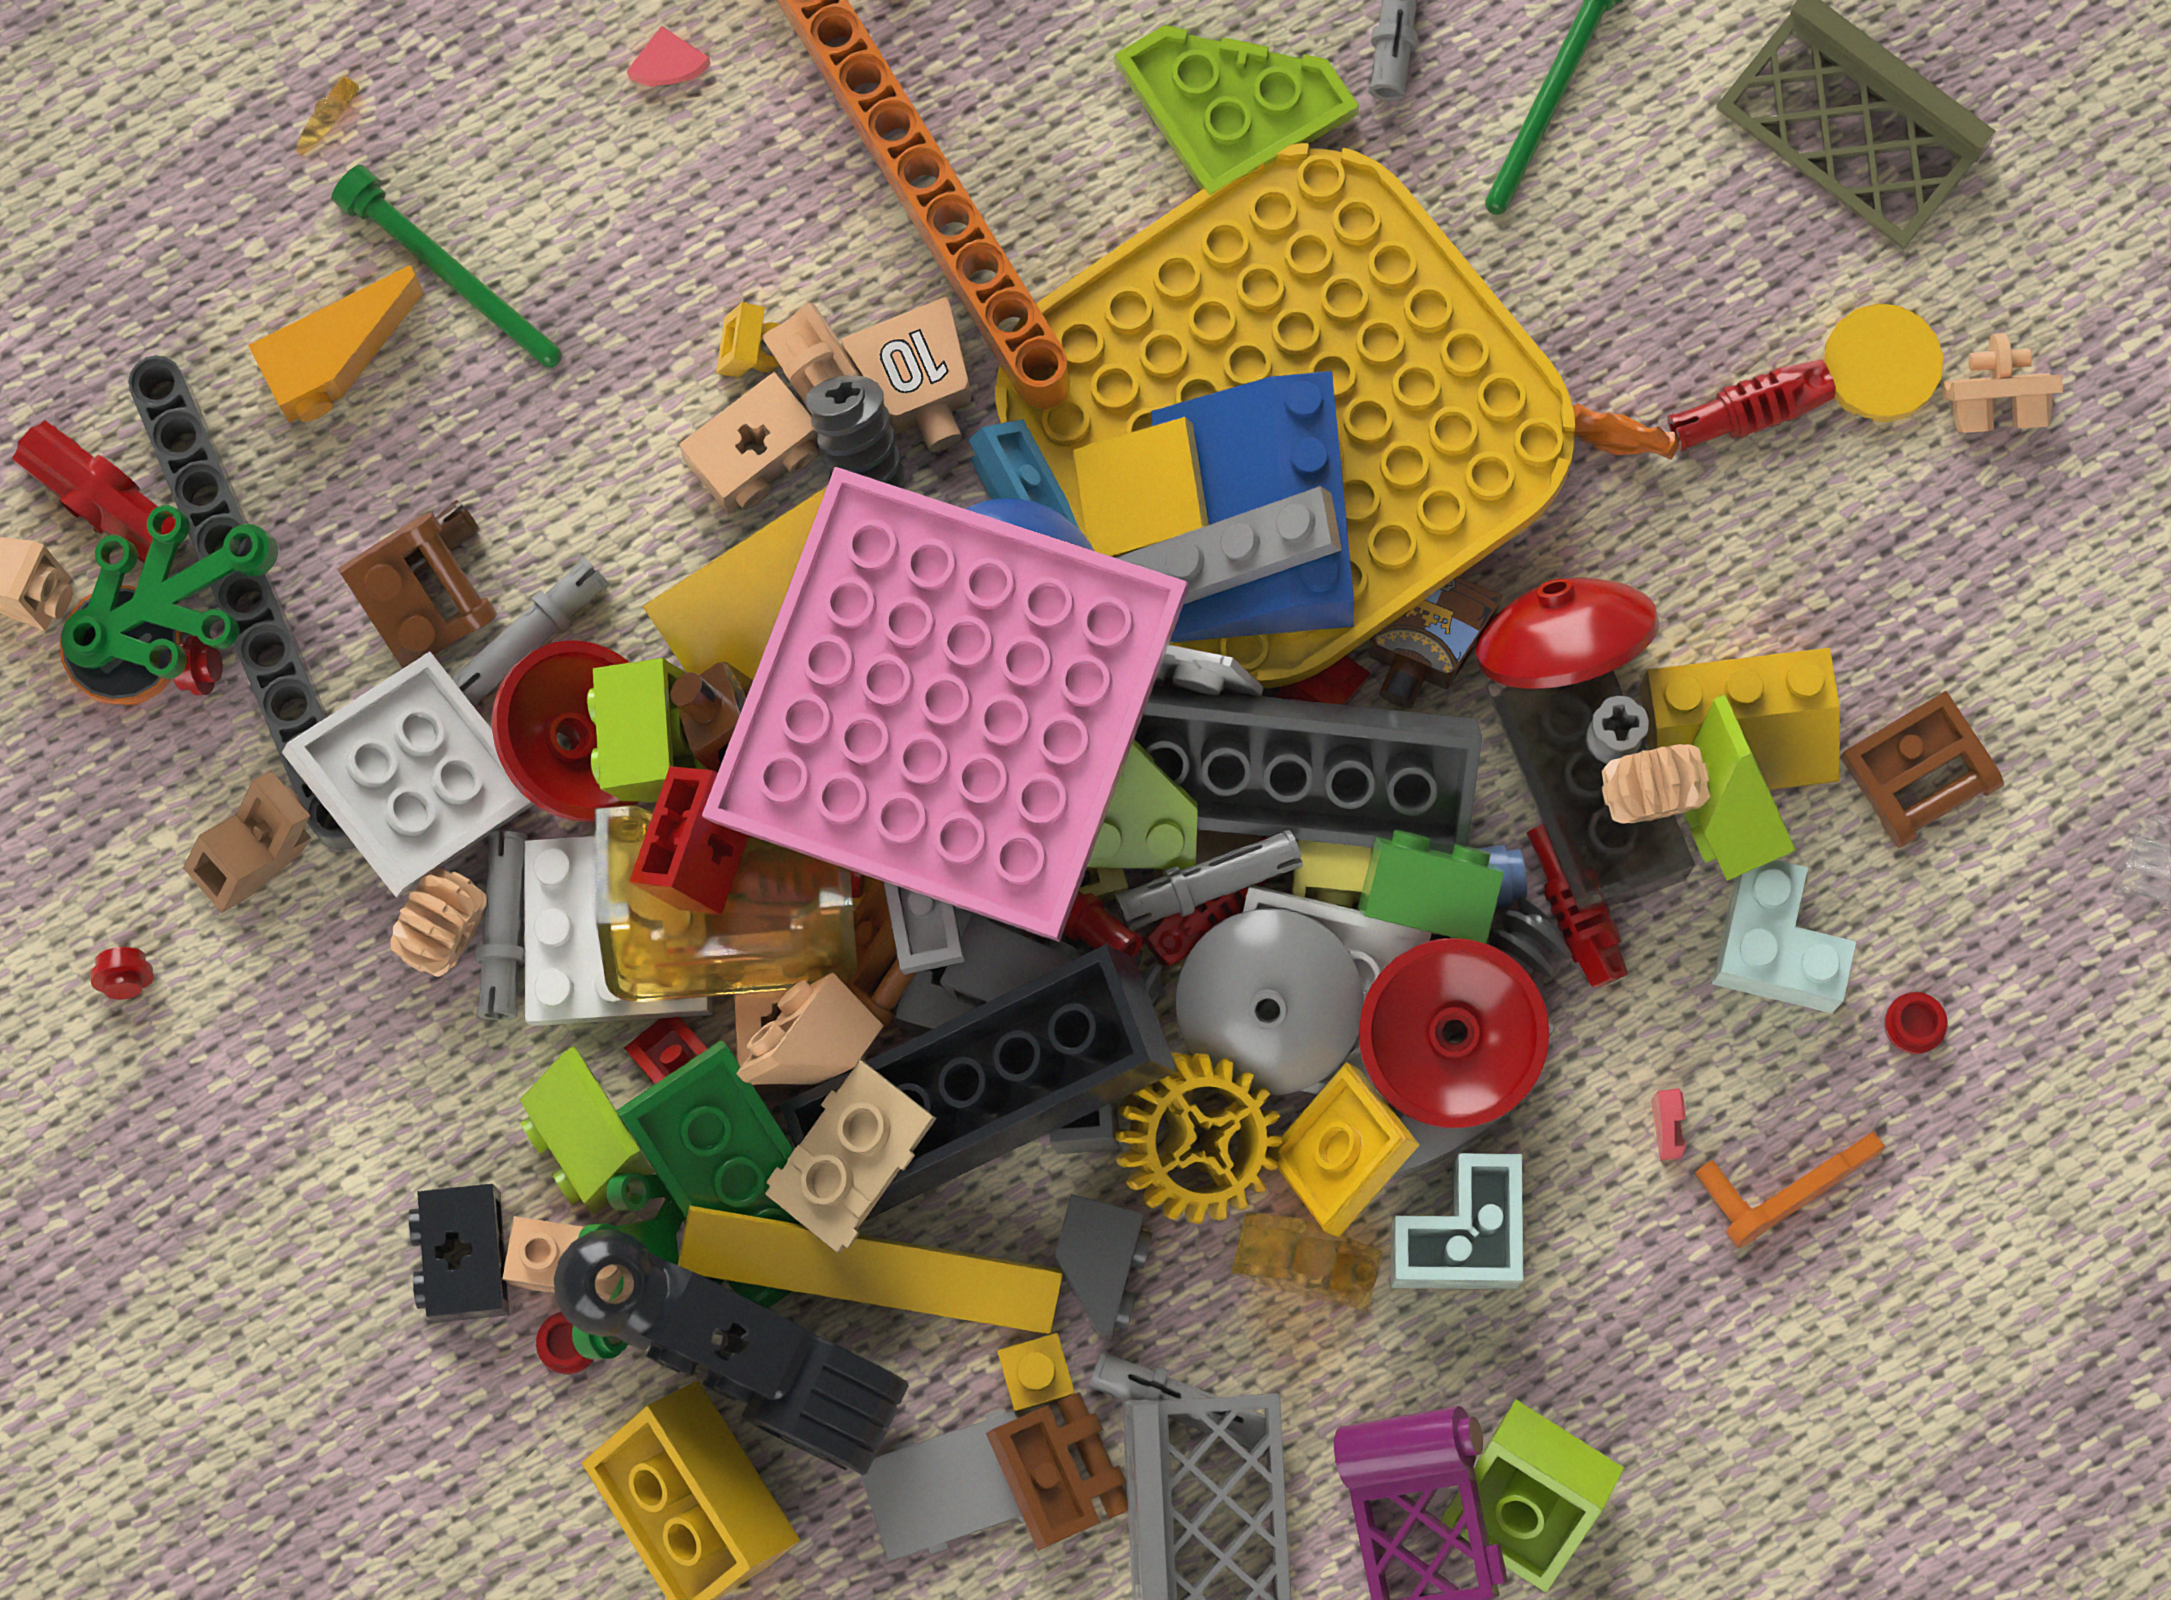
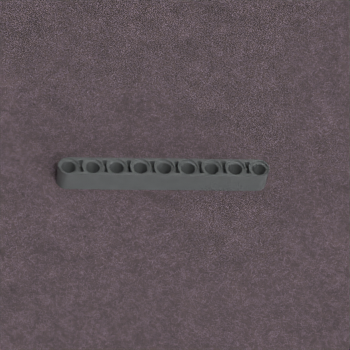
M158 355L145 357L136 363L130 372L128 380L130 393L176 505L189 519L190 530L188 534L200 561L214 553L219 543L225 540L227 534L233 528L241 524H248L192 387L177 364L171 359ZM160 382H174V388L167 397L159 400L149 399L150 392L154 386ZM187 433L196 434L195 443L185 452L175 453L170 451L172 443L180 435ZM206 486L218 487L217 495L213 501L202 506L192 505L193 496L198 490ZM246 538L241 543L238 549L239 557L246 556L251 551L253 545L251 538ZM236 570L211 584L210 587L219 609L234 617L238 623L239 634L234 646L292 787L300 798L303 807L310 814L307 823L321 842L329 848L340 851L353 849L356 846L342 829L337 831L325 829L324 823L329 812L282 754L284 747L289 741L324 720L328 715L268 572L261 576L250 577ZM252 591L263 594L261 603L256 609L247 613L236 612V605L241 596ZM275 644L285 647L284 656L277 664L269 667L258 665L259 655L265 648ZM296 698L307 700L306 711L301 717L293 721H283L280 719V712L285 703Z

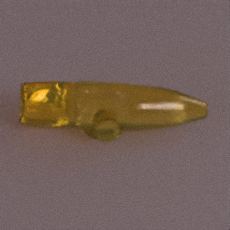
M341 76L329 94L316 103L315 111L299 137L295 152L301 156L315 147L333 128L360 89L353 80L347 76Z

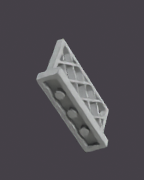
M1269 1393L1161 1401H1122L1132 1600H1177L1176 1582L1187 1591L1181 1600H1207L1201 1594L1202 1591L1225 1565L1250 1587L1240 1600H1255L1258 1595L1264 1600H1291L1280 1394ZM1264 1408L1266 1434L1248 1453L1224 1429L1241 1410ZM1226 1411L1217 1423L1204 1413ZM1193 1413L1211 1429L1187 1457L1169 1442L1168 1415ZM1218 1436L1243 1458V1461L1220 1487L1194 1465ZM1266 1449L1268 1470L1257 1461ZM1170 1454L1181 1463L1172 1474L1170 1470ZM1251 1466L1268 1481L1269 1498L1253 1517L1227 1495ZM1188 1471L1214 1493L1190 1522L1172 1507V1489ZM1221 1501L1247 1523L1223 1552L1198 1530L1199 1526ZM1269 1514L1271 1534L1260 1525ZM1173 1518L1184 1527L1175 1539ZM1254 1531L1272 1546L1273 1561L1256 1581L1231 1560ZM1192 1535L1217 1557L1193 1586L1176 1572L1175 1554ZM1272 1579L1274 1580V1598L1264 1590Z

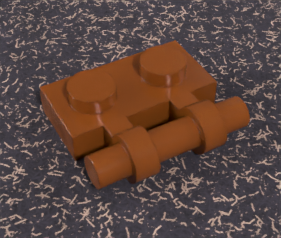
M1080 1392L1057 1402L1067 1424L1061 1428H1058L1049 1405L986 1433L1038 1551L1101 1523L1090 1500L1099 1496L1109 1519L1128 1511L1127 1496L1122 1485L1126 1484V1478L1120 1465L1113 1467L1099 1436V1433L1104 1430L1097 1413L1090 1415ZM1073 1444H1076L1090 1475V1478L1082 1481L1067 1448Z

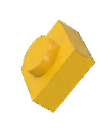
M1058 1333L997 1350L1015 1413L1075 1394Z

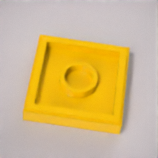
M1186 417L1073 450L1086 538L1095 552L1116 558L1209 525L1193 423Z
M1346 1062L1281 1136L1283 1140L1281 1146L1272 1147L1267 1155L1278 1163V1170L1322 1229L1339 1238L1420 1144L1363 1072Z

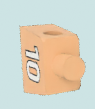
M947 296L841 338L842 347L861 376L874 380L883 390L884 405L889 411L890 425L894 429L895 434L918 425L931 452L947 449L962 439V434L951 411L971 404V395L952 310Z

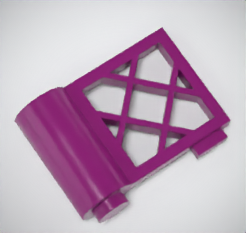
M1461 1406L1340 1426L1336 1430L1334 1436L1335 1463L1343 1484L1350 1492L1371 1600H1390L1385 1572L1395 1556L1423 1577L1410 1597L1391 1600H1488L1500 1596L1497 1584L1508 1582L1501 1544L1489 1545L1473 1467L1476 1455H1480L1483 1451L1482 1430L1476 1417H1469ZM1459 1486L1464 1513L1454 1529H1451L1426 1510L1434 1494L1440 1488ZM1424 1491L1417 1503L1406 1495ZM1389 1497L1410 1513L1394 1539L1375 1526L1370 1500ZM1418 1520L1446 1540L1430 1566L1402 1546ZM1466 1528L1468 1530L1470 1542L1466 1540L1464 1537H1462V1534L1464 1533ZM1379 1544L1387 1549L1383 1557H1381ZM1454 1547L1474 1560L1479 1586L1460 1589L1438 1573ZM1431 1583L1442 1591L1425 1594Z

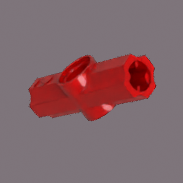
M44 420L39 425L31 427L18 442V447L12 457L15 464L60 498L59 502L76 518L82 516L94 527L93 531L97 534L102 535L105 532L108 535H119L132 542L137 549L138 559L144 564L153 540L147 529V519L150 513L158 506L140 493V487L113 463L98 454L94 458L72 438L59 431L56 426ZM172 516L167 517L162 523L161 530L163 535L170 533L175 527L176 521Z

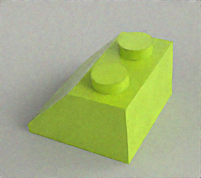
M664 658L593 668L594 688L589 690L587 698L591 720L596 725L597 748H594L591 754L592 772L596 782L600 785V789L622 801L657 802L670 766L708 770L695 758L690 750L678 707L672 702L670 697L673 684L686 672Z
M1726 694L1715 698L1692 746L1700 748L1703 763L1707 764L1710 782H1708L1710 798L1701 808L1689 810L1684 815L1705 864L1717 859L1728 881L1794 852L1796 849Z
M574 1046L563 1052L520 1098L519 1101L529 1115L528 1118L520 1122V1125L537 1152L541 1154L550 1148L562 1167L554 1172L552 1176L571 1206L582 1200L592 1214H595L610 1204L607 1199V1185L615 1174L638 1172L642 1175L656 1173L616 1113V1109L594 1074ZM629 1184L626 1187V1193L631 1191Z
M1515 1399L1473 1466L1489 1545L1500 1543L1505 1567L1547 1593L1603 1511L1624 1467ZM1459 1490L1440 1519L1451 1529H1454L1464 1513ZM1466 1528L1464 1533L1462 1534V1537H1464L1466 1540L1470 1542L1468 1530Z

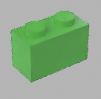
M1394 830L1392 840L1375 837L1358 909L1365 917L1453 938L1487 943L1504 872L1497 865L1489 863L1491 853L1457 844L1454 845L1452 854L1429 849L1431 839L1399 830Z

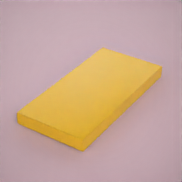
M827 486L642 606L687 673L694 672L700 675L716 663L727 662L754 680Z

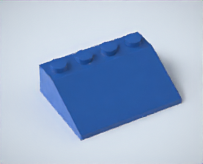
M1332 371L1271 376L1151 411L1152 426L1186 417L1193 423L1209 525L1321 486L1332 494L1342 548L1341 551L1183 604L1170 643L1354 627V596Z

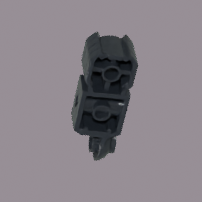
M613 1229L591 1231L573 1241L559 1258L553 1279L556 1302L565 1318L579 1330L600 1337L615 1336L627 1342V1345L641 1351H645L650 1346L645 1357L678 1373L681 1371L693 1376L695 1370L698 1369L706 1373L702 1382L703 1386L731 1400L736 1401L738 1399L747 1403L742 1417L748 1423L843 1470L850 1469L861 1475L867 1474L875 1458L874 1452L879 1449L886 1435L885 1428L890 1426L898 1410L896 1405L901 1403L909 1387L906 1380L693 1271L670 1263L650 1253L648 1248L631 1234ZM614 1265L623 1275L624 1287L616 1299L605 1302L596 1292L595 1280L598 1273L604 1267ZM714 1332L716 1335H722L721 1345L711 1342Z

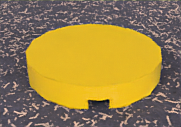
M1876 303L1857 308L1837 322L1825 344L1822 359L1827 365L1836 386L1835 400L1843 409L1856 416L1859 414L1865 418H1872V421L1888 423L1910 417L1928 403L1942 378L1944 356L1936 333L1922 317L1902 306Z

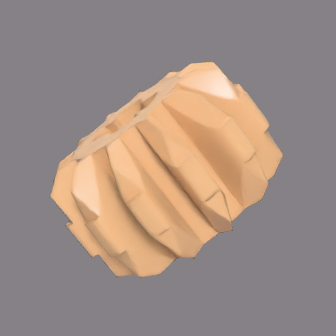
M1679 744L1670 747L1663 746L1653 750L1625 755L1622 758L1611 760L1602 770L1604 782L1602 791L1605 805L1609 806L1612 820L1622 824L1651 821L1686 813L1689 810L1701 808L1710 798L1708 787L1710 777L1707 764L1703 763L1700 748L1689 744Z
M438 867L429 875L421 878L415 891L410 892L409 899L400 910L399 919L392 928L393 936L390 939L391 951L400 956L402 961L422 973L426 971L436 977L447 973L450 968L456 966L463 952L467 951L469 943L477 934L476 930L484 918V909L487 905L486 894L476 887L475 883L471 882L470 879L455 871L450 872Z

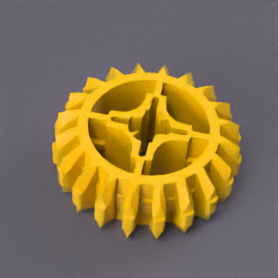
M1195 1053L1190 1066L1184 1057L1174 1056L1172 1058L1178 1072L1153 1083L1152 1089L1146 1086L1132 1093L1140 1101L1137 1108L1122 1105L1118 1109L1120 1116L1132 1119L1130 1131L1123 1129L1115 1131V1140L1130 1143L1131 1150L1121 1153L1116 1158V1161L1122 1167H1137L1129 1176L1126 1184L1133 1190L1147 1187L1142 1203L1150 1208H1156L1163 1203L1164 1217L1177 1220L1185 1212L1188 1222L1201 1224L1206 1216V1212H1208L1212 1219L1222 1221L1227 1218L1228 1203L1238 1210H1245L1249 1207L1248 1198L1244 1191L1245 1188L1256 1193H1263L1267 1190L1264 1181L1257 1174L1260 1169L1275 1171L1278 1168V1163L1274 1159L1265 1157L1267 1146H1281L1283 1140L1281 1136L1268 1134L1266 1126L1276 1123L1281 1116L1276 1110H1260V1107L1268 1100L1271 1094L1267 1088L1257 1089L1248 1093L1253 1083V1074L1244 1072L1232 1082L1233 1062H1229L1227 1058L1222 1059L1213 1070L1208 1054ZM1209 1087L1222 1095L1229 1105L1222 1110L1213 1108L1203 1114L1196 1104L1187 1103L1182 1094L1194 1088ZM1164 1113L1169 1124V1133L1166 1140L1156 1148L1157 1128ZM1195 1127L1206 1128V1132L1199 1138L1203 1146L1201 1150L1193 1149L1190 1146L1197 1139L1196 1133L1193 1130ZM1239 1129V1147L1232 1162L1228 1154V1143L1231 1136ZM1195 1163L1201 1172L1209 1173L1214 1182L1198 1189H1184L1176 1184L1167 1175V1172L1174 1167L1184 1169L1186 1166Z

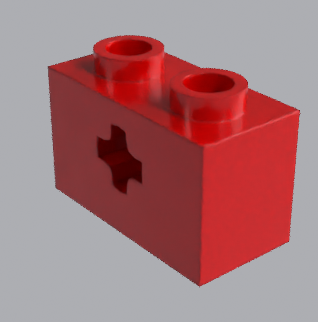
M669 767L629 883L678 910L722 915L750 835L715 824L702 816L718 774L713 770Z

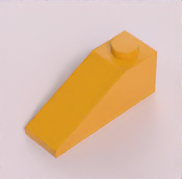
M411 265L248 345L289 423L298 418L302 422H309L327 414L333 408L332 402L344 396L424 294Z

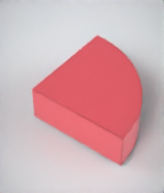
M661 26L628 68L627 74L633 81L652 87L675 84L685 80L687 82L702 74L709 67L710 59L707 55Z
M1680 1088L1661 1090L1651 1099L1660 1161L1682 1158L1686 1150V1142L1683 1140L1680 1120L1686 1119L1683 1092H1680Z

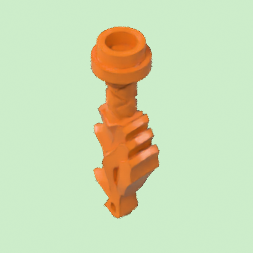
M1578 403L1572 405L1575 416V437L1581 438V441L1584 443L1595 444L1594 448L1614 455L1651 452L1671 460L1678 450L1679 438L1675 435V432H1664L1660 426L1648 428L1623 414H1612L1610 411L1597 413Z

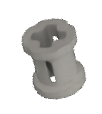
M1627 696L1607 698L1601 707L1595 711L1592 721L1587 728L1586 742L1589 751L1596 759L1606 764L1625 755L1636 754L1642 744V739L1648 732L1649 719L1646 710ZM1610 720H1618L1620 730H1629L1624 741H1617L1615 732L1606 730Z

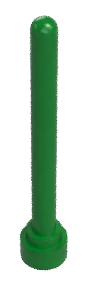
M1623 0L1583 1L1485 200L1486 209L1491 214L1500 215L1507 210L1605 10H1612L1615 4L1622 3Z
M362 164L356 165L339 180L332 192L331 200L351 217L356 215L362 219L370 217L543 366L551 368L560 363L562 353L559 347L385 200L386 192L380 188L381 180Z

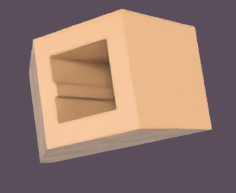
M0 537V614L46 631L52 618L60 619L69 606L72 597V586L68 583L71 577L43 544L31 540Z
M834 973L810 985L805 980H802L790 988L778 1002L777 1006L782 1011L778 1018L766 1024L751 1038L747 1044L751 1054L736 1074L745 1083L819 1085L855 1067L884 1025Z

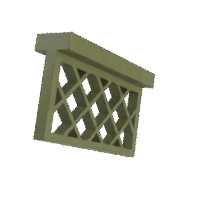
M1797 0L1792 6L1789 16L1716 105V109L1903 250L1974 162H1977L1988 149L1996 132L1821 0ZM1791 34L1811 48L1814 69L1786 73L1779 72L1777 52ZM1820 56L1831 63L1833 67L1822 68ZM1771 62L1772 74L1758 76L1766 65ZM1847 75L1858 84L1859 105L1826 108L1823 78ZM1815 80L1819 110L1784 114L1781 84ZM1773 85L1777 115L1752 118L1735 103L1748 88ZM1867 91L1881 102L1869 103ZM1895 111L1905 119L1908 140L1874 144L1870 113ZM1862 115L1866 145L1831 149L1828 119ZM1820 120L1824 150L1799 153L1788 145L1786 124ZM1778 125L1780 138L1764 126ZM1914 126L1928 137L1916 139ZM1941 146L1959 159L1947 176L1921 179L1917 149ZM1909 150L1913 181L1879 185L1875 154ZM1867 155L1871 186L1847 189L1835 180L1833 159ZM1825 160L1827 173L1813 164L1812 161ZM1936 188L1924 203L1922 190ZM1914 191L1917 213L1903 231L1882 216L1880 195ZM1872 196L1874 209L1859 197Z

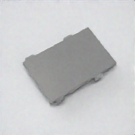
M1003 1408L985 1414V1421L914 1444L913 1439L896 1444V1451L874 1458L867 1474L861 1475L889 1562L928 1549L930 1554L948 1549L946 1543L948 1541L1019 1518L1020 1523L1025 1522L986 1435L990 1430L1016 1419L1014 1411L1004 1414Z

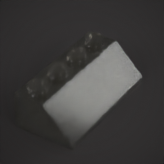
M1614 671L1576 684L1543 689L1509 687L1493 680L1486 682L1487 692L1578 911L1630 902L1683 882L1688 878L1695 863L1675 815L1651 821L1622 824L1612 820L1609 806L1605 805L1602 786H1604L1602 770L1607 764L1596 759L1589 751L1586 734L1595 711L1601 707L1603 702L1607 698L1624 696ZM1610 720L1606 730L1615 732L1617 741H1624L1629 730H1620L1618 720ZM1643 740L1637 753L1647 750Z

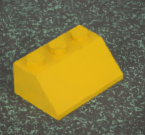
M1830 648L1647 669L1639 689L1642 707L1646 710L1649 719L1647 732L1649 750L1679 744L1692 745L1713 700L1726 694L1769 790L1839 782L1840 705Z
M699 1380L647 1405L581 1462L667 1600H719L770 1566L801 1541Z

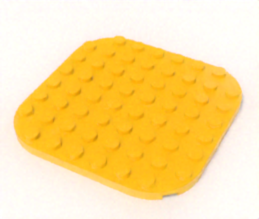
M1309 143L1291 144L1278 152L1276 160L1265 166L1262 163L1253 172L1234 180L1213 194L1209 195L1206 189L1203 188L1037 302L1036 305L1061 343L1067 356L1070 390L1065 400L1059 405L1049 409H1036L1027 405L1018 395L1001 365L998 369L995 386V401L1000 424L1022 419L1025 421L1068 500L1080 531L1086 537L1073 453L1074 449L1152 427L1151 411L1271 376L1332 371L1354 596V627L1169 642V645L1232 657L1264 688H1275L1297 683L1330 667L1530 526L1550 507L1566 481L1574 452L1575 416L1572 401L1563 379L1551 361L1405 185L1380 163L1357 151L1344 147L1342 152L1328 149L1309 148ZM1020 319L1011 332L1020 330L1025 326L1026 321ZM1040 365L1029 371L1027 376L1035 381H1044L1051 378L1056 373V370L1047 365Z

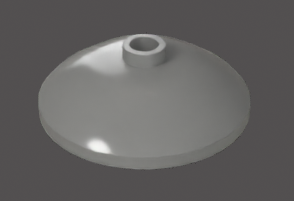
M1262 908L1238 913L1216 924L1206 932L1193 947L1184 963L1176 993V1012L1179 1027L1192 1055L1194 1056L1195 1053L1208 1054L1213 1070L1222 1059L1227 1058L1229 1062H1233L1232 1082L1242 1073L1249 1072L1254 1075V1079L1248 1093L1257 1089L1267 1088L1269 1093H1271L1270 1095H1283L1301 1091L1330 1075L1343 1062L1356 1041L1364 1004L1363 987L1358 968L1342 941L1331 930L1311 917L1298 912L1277 908ZM1266 998L1275 1000L1280 1007L1279 1015L1273 1019L1262 1018L1256 1010V1005L1260 1000Z

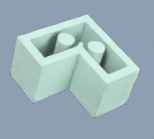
M1773 860L1735 877L1712 979L1713 985L1828 1013H1833L1841 1005L1845 997L1856 941L1795 927L1808 867Z
M1459 1153L1453 1163V1216H1395L1391 1224V1288L1516 1290L1523 1282L1522 1154Z

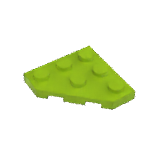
M1168 25L1159 27L1114 54V64L1198 188L1200 190L1205 188L1209 195L1234 180L1253 172L1262 163L1266 166L1275 161L1278 156L1277 153L1289 145L1310 144L1357 116L1359 111V104L1326 58L1306 54L1303 55V58L1270 52L1269 47L1226 37H1222L1221 41L1189 35L1187 34V29Z
M1135 739L1133 740L1087 867L1170 869L1178 866L1180 870L1196 866L1197 802L1181 786L1178 787L1154 763L1153 757Z

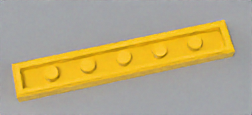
M689 1206L678 1266L706 1277L1051 1334L1063 1275L1060 1268L860 1234L850 1248L845 1247L840 1254L801 1224Z

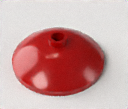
M1583 577L1554 579L1525 592L1499 611L1481 633L1476 644V655L1483 674L1494 682L1505 686L1543 689L1576 684L1611 672L1638 656L1655 638L1659 628V618L1651 598L1627 584Z
M566 640L553 642L532 651L519 660L507 673L498 689L493 705L492 733L494 745L501 765L509 779L533 804L552 815L572 821L592 822L609 819L639 803L636 801H622L600 789V785L596 782L592 772L591 754L593 749L597 748L596 725L591 720L587 698L589 690L594 688L593 668L630 663L620 654L599 644L587 641ZM557 733H562L569 738L571 742L570 750L563 749L559 745Z
M1447 938L1433 940L1417 945L1396 957L1382 970L1371 985L1365 998L1359 1021V1044L1362 1059L1378 1091L1390 1104L1405 1115L1419 1122L1441 1128L1478 1126L1493 1121L1512 1110L1525 1098L1537 1082L1546 1061L1550 1032L1547 1010L1542 995L1533 979L1518 962L1503 951L1491 945L1470 939ZM1453 1019L1462 1021L1467 1027L1466 1039L1457 1044L1447 1041L1443 1034L1444 1025Z

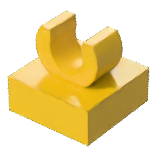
M741 302L724 317L716 374L740 378L752 367L759 372L769 373L780 366L775 357L767 355L761 347V336L780 325L774 322L763 324L765 307Z

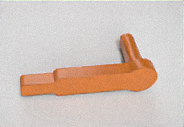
M1871 1132L1753 1209L1746 1200L1742 1199L1714 1160L1703 1165L1697 1170L1695 1175L1732 1223L1726 1230L1727 1236L1736 1248H1742L1882 1153L1886 1146L1875 1132Z

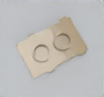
M859 1060L837 1092L834 1090L830 1091L821 1104L825 1108L823 1113L801 1144H798L790 1155L784 1168L780 1169L777 1167L766 1182L770 1185L765 1193L769 1198L840 1254L845 1247L850 1248L860 1234L857 1231L900 1169L903 1171L906 1169L915 1156L913 1153L914 1149L936 1120L933 1115L862 1060Z

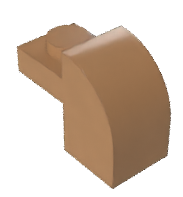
M270 770L251 782L235 815L198 835L183 869L220 912L223 913L253 895L302 853L312 838L304 830L310 814L303 807L298 795L293 790L286 788Z

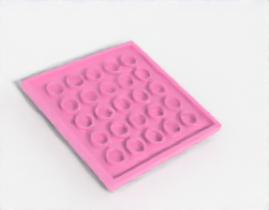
M835 467L702 816L715 824L1060 942L1189 591V585L1187 581Z

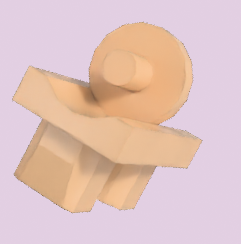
M806 303L788 320L761 336L805 405L807 393L822 381L837 376H861L814 303Z
M2005 333L1992 334L1990 336L1988 352L1969 354L1970 371L1989 370L1990 378L1941 381L1943 399L1952 400V411L1958 432L1962 433L1994 430L1992 398L2012 397L2013 428L2050 426L2053 407L2052 393H2063L2062 374L2050 375V373L2012 376V368L2031 366L2032 354L2030 349L2011 350L2009 338Z

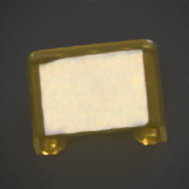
M632 805L595 809L596 925L605 983L609 992L617 998L626 1001L643 1002L788 991L802 980H805L810 985L831 973H834L844 984L856 974L857 950L851 870L749 836L722 915L678 910L629 883L653 813Z

